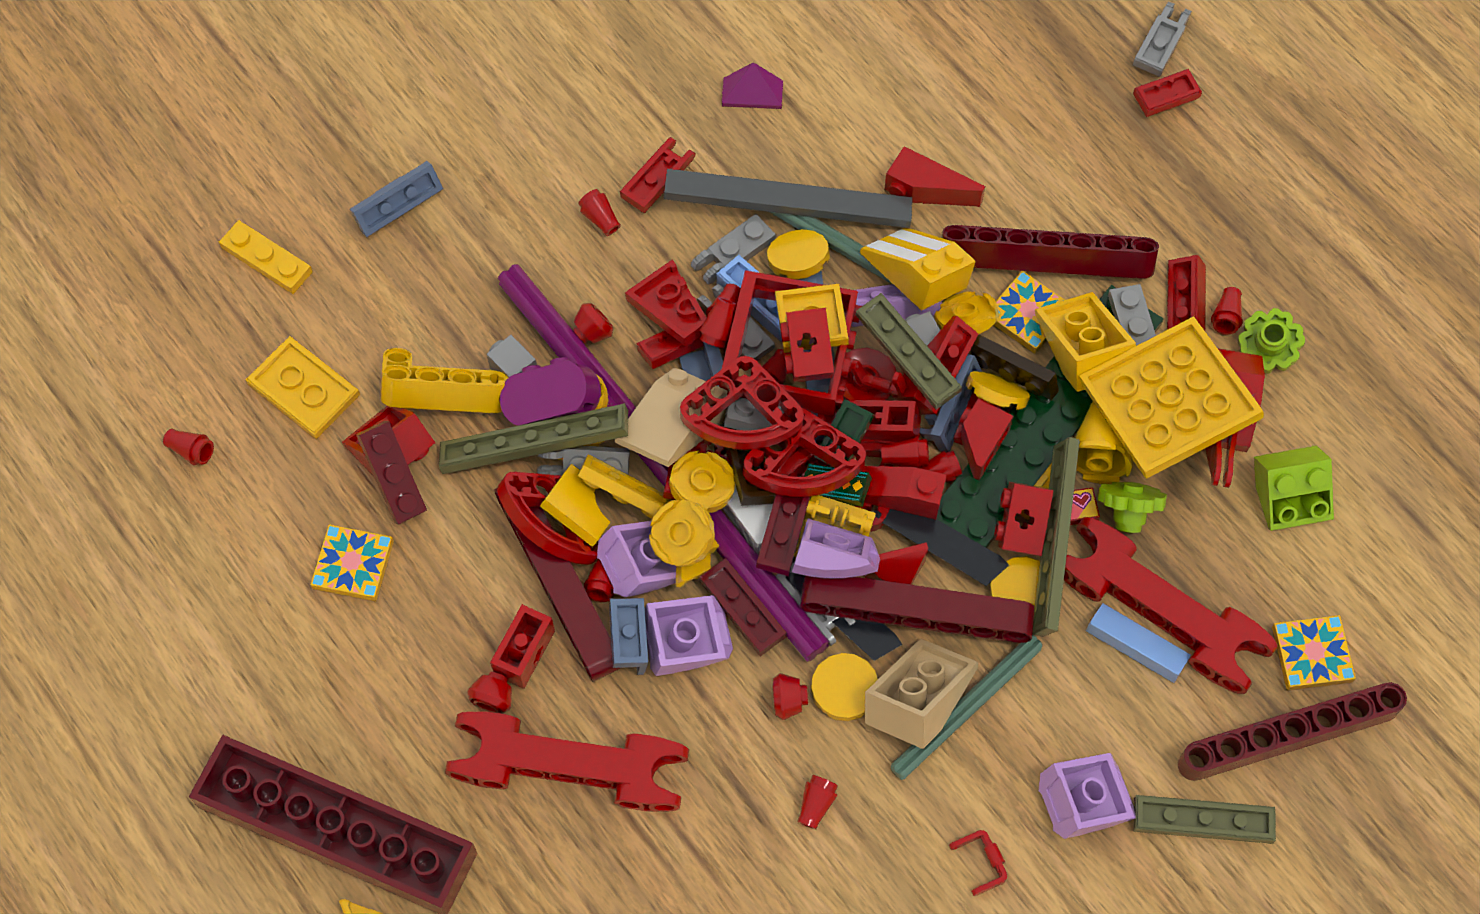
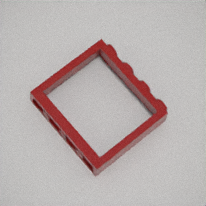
M745 270L722 369L742 354L754 298L776 301L775 291L823 286V284ZM840 288L848 333V345L837 346L833 365L834 375L830 379L828 393L780 384L801 408L809 412L834 416L836 404L842 405L846 386L840 385L841 377L848 378L851 358H846L847 349H854L857 331H852L851 328L853 322L859 323L856 310L862 307L856 305L858 291ZM719 385L720 388H723V389L727 390V395H728V394H729L728 388H726L725 386ZM766 388L760 390L757 396L764 402H770L774 400L776 394L771 389Z

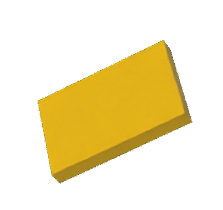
M291 336L245 379L247 385L315 439L360 396V392L356 387Z

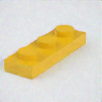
M240 220L219 241L222 249L292 294L298 290L313 272L310 265Z
M589 454L578 474V477L582 478L588 486L594 489L601 488L611 493L618 502L623 504L630 503L640 508L642 513L651 519L660 507L673 501L662 498V492Z

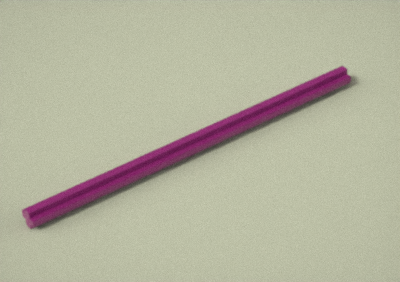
M514 264L508 271H502L498 276L499 285L559 358L567 357L569 361L592 369L595 374L602 378L607 388V407L625 403L629 418L636 409V406L518 264ZM637 453L665 487L669 467ZM721 510L709 513L714 522V539L719 544V547L716 549L723 559L726 558L787 632V638L807 662L812 661L818 654L823 653L829 646L828 639L772 572L756 568L758 554Z

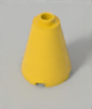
M1092 401L1075 436L1076 439L1080 440L1076 470L1082 473L1083 479L1088 482L1099 484L1119 482L1121 476L1126 474L1128 477L1130 475L1133 459Z

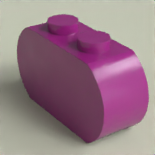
M567 357L552 359L548 366L531 365L522 368V373L511 375L505 381V386L500 393V406L504 416L511 423L517 426L595 410L601 396V385L597 375L589 367L569 361Z

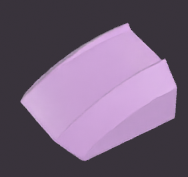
M808 518L792 572L820 578L863 576L878 572L880 557L871 537Z
M651 521L612 526L598 540L597 559H600L614 588L613 593L623 597H631L676 583V566L663 562L655 555L649 539L652 526H650Z
M714 596L647 603L645 607L647 650L650 669L655 676L687 671L729 659L733 646L725 611Z
M1111 753L1054 763L1040 774L1039 792L1042 794L1051 818L1053 831L1064 839L1109 828L1136 818L1134 805L1120 769Z

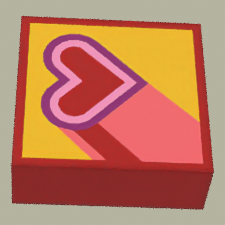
M1093 487L1074 490L1070 525L1078 524L1083 517L1100 519Z

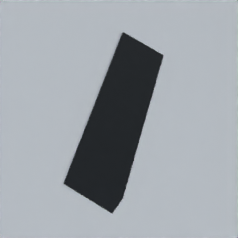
M877 509L874 511L876 513L875 517L880 518L882 513L877 511ZM890 509L882 522L916 544L927 542L928 551L985 586L1009 566L1000 555L937 519Z
M791 572L789 576H785L788 582L802 594L804 575ZM840 617L832 621L834 625L874 661L903 645L897 635L885 624L855 620L854 624L849 625L844 618Z

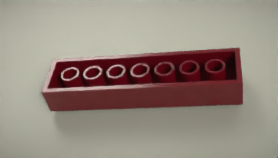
M223 734L189 795L193 803L206 812L438 914L449 913L478 854L474 844L470 841Z

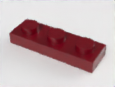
M385 420L357 433L358 441L394 523L400 524L427 511L389 421Z
M776 494L756 568L789 576L811 496L791 497Z
M726 558L699 577V582L710 595L716 598L725 614L759 656L765 654L787 637V632Z

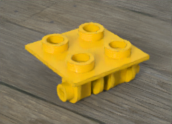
M820 495L812 496L806 509L794 557L797 555L808 518L869 537L876 513Z

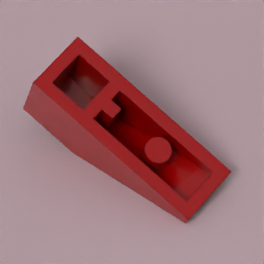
M904 146L886 173L884 189L891 195L912 197V203L980 207L983 202L986 186Z
M952 316L927 347L951 375L956 378L978 333L958 316ZM904 373L903 377L907 388L902 397L893 395L892 398L896 401H916L921 415L937 414L939 408L935 410Z
M848 400L875 414L863 439L899 442L918 436L920 438L921 414L916 401ZM836 404L834 416L818 413V417L831 425L841 405Z
M863 467L862 472H869L872 477L864 503L936 520L946 480L945 474L916 467Z

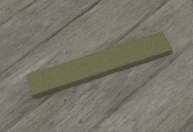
M624 403L440 442L439 469L442 474L626 437L628 436V409Z
M1072 437L1066 438L1053 448L1049 489L1054 491L1042 556L1040 558L1032 633L1041 637L1057 632L1059 626L1080 443L1079 439Z

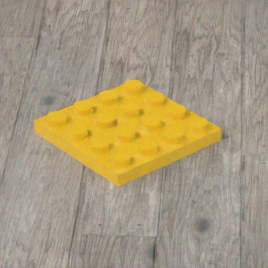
M1194 316L1079 375L1082 386L1145 479L1264 418L1262 408Z

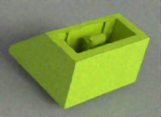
M1317 445L1254 457L1255 487L1270 531L1334 519L1332 459Z

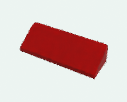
M1199 255L1168 260L1167 330L1194 316L1205 331V263Z

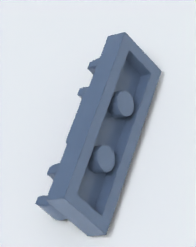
M426 161L350 208V211L362 234L368 237L443 190V187L432 164Z
M967 355L955 378L962 386V391L940 407L938 416L935 414L925 416L928 424L934 425L931 429L920 428L922 438L934 441L936 447L941 452H950L960 418L975 389L972 387V389L968 390L966 387V381L970 372H982L974 355Z

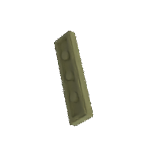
M882 293L856 310L857 318L935 410L962 391V386Z
M1136 795L1134 797L1136 818L1134 819L1133 832L1274 844L1276 841L1275 807Z

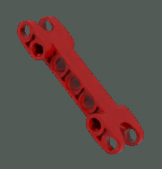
M1083 517L1076 526V529L1091 546L1093 554L1087 558H1076L1067 555L1064 581L1073 589L1095 602L1101 601L1107 592L1192 649L1194 653L1190 657L1189 663L1198 673L1231 692L1237 694L1247 693L1252 682L1237 665L1235 653L1242 650L1270 657L1277 649V643L1274 638L1258 623L1234 608L1226 607L1220 616L1216 615L1133 560L1132 557L1137 551V547L1127 536L1099 520Z
M462 712L457 714L455 727L481 739V747L474 756L468 759L447 761L445 774L453 779L479 787L507 789L510 776L513 774L616 790L614 803L623 808L647 812H669L680 809L681 796L659 787L653 780V776L659 767L666 764L688 761L690 750L680 743L657 736L628 734L626 735L623 749L519 733L521 720L511 715L493 712Z

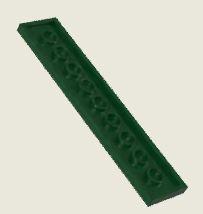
M1111 285L1099 300L1114 316L1108 293L1110 289H1115L1116 287ZM1148 309L1156 332L1162 325L1164 318ZM1055 356L1045 367L1055 372L1059 392L1052 401L1041 395H1033L1027 390L1030 398L1026 408L1016 410L1015 405L1009 412V414L1013 415L1010 431L981 479L973 478L968 463L962 471V475L956 478L941 498L936 519L986 548L994 540L997 521H1002L1004 508L1000 507L1003 488H1008L1009 481L1034 486L1049 465L1052 464L1054 446L1066 438H1073L1076 435L1092 403V399L1086 390L1077 392L1066 379Z

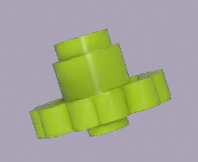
M1278 308L1271 309L1268 315L1263 311H1256L1252 317L1247 318L1244 322V332L1238 338L1240 352L1263 356L1264 372L1267 374L1271 373L1275 367L1281 371H1286L1298 361L1300 356L1298 350L1305 344L1303 327L1300 324L1292 323L1293 317L1291 313L1282 312Z
M1112 482V484H1101L1099 487L1098 501L1104 502V506L1114 509L1113 521L1116 522L1115 528L1119 531L1129 533L1141 532L1142 525L1146 524L1147 513L1164 511L1166 507L1167 494L1162 493L1158 488L1136 482Z

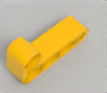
M390 348L383 353L381 402L384 405L396 408L499 413L502 412L500 393L505 386V381L509 377L503 372L494 370L413 366L412 354L408 350Z

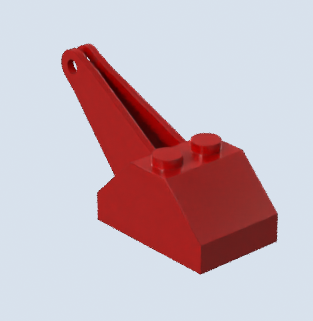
M1218 348L1261 407L1265 379L1263 356ZM1257 422L1205 448L1211 474V485L1217 486L1219 483L1222 468V448L1227 450L1223 473V487H1230L1233 476L1235 450L1248 451Z

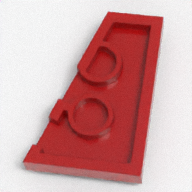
M673 259L625 292L628 303L685 347L701 337L702 333L699 330L705 322L706 316L695 297L690 293L683 276L681 277Z

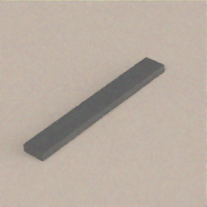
M667 169L664 200L910 228L912 197Z

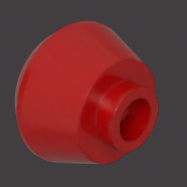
M583 303L573 320L576 325L573 329L575 334L584 343L590 340L595 344L610 338L614 330L610 321L595 305Z
M496 672L481 675L467 691L469 701L485 711L504 714L511 709L512 687L507 684L508 678Z
M782 673L773 678L775 716L781 720H786L801 713L802 706L808 705L807 685H800L799 678Z

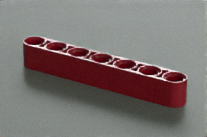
M950 225L946 226L942 231L943 239L955 242L976 261L974 268L1146 279L1154 275L1159 244L1154 239L1137 236Z
M495 488L496 498L592 682L621 669L613 668L611 638L571 562L546 552L528 539L506 513L498 496L497 488ZM529 507L539 520L553 530L542 508Z
M804 575L800 603L802 610L813 614L1013 643H1026L1032 640L1035 611L1033 604L1021 600L861 577L820 578Z
M1392 682L1383 683L1192 742L1186 747L1178 760V769L1186 779L1197 781L1379 725L1396 717L1406 705L1407 695L1398 684ZM1380 697L1390 699L1394 708L1385 706ZM1349 706L1359 709L1362 717L1359 718L1352 715L1349 711ZM1317 716H1323L1328 719L1331 727L1322 726L1318 722ZM1285 726H1292L1297 729L1299 737L1290 736L1286 732ZM1253 736L1263 737L1268 747L1258 746L1254 742ZM1227 745L1233 748L1236 757L1226 756L1222 752L1221 746ZM1196 755L1200 757L1204 767H1196L1191 764L1188 756Z

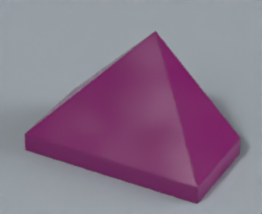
M753 62L723 78L722 107L782 109L783 80Z

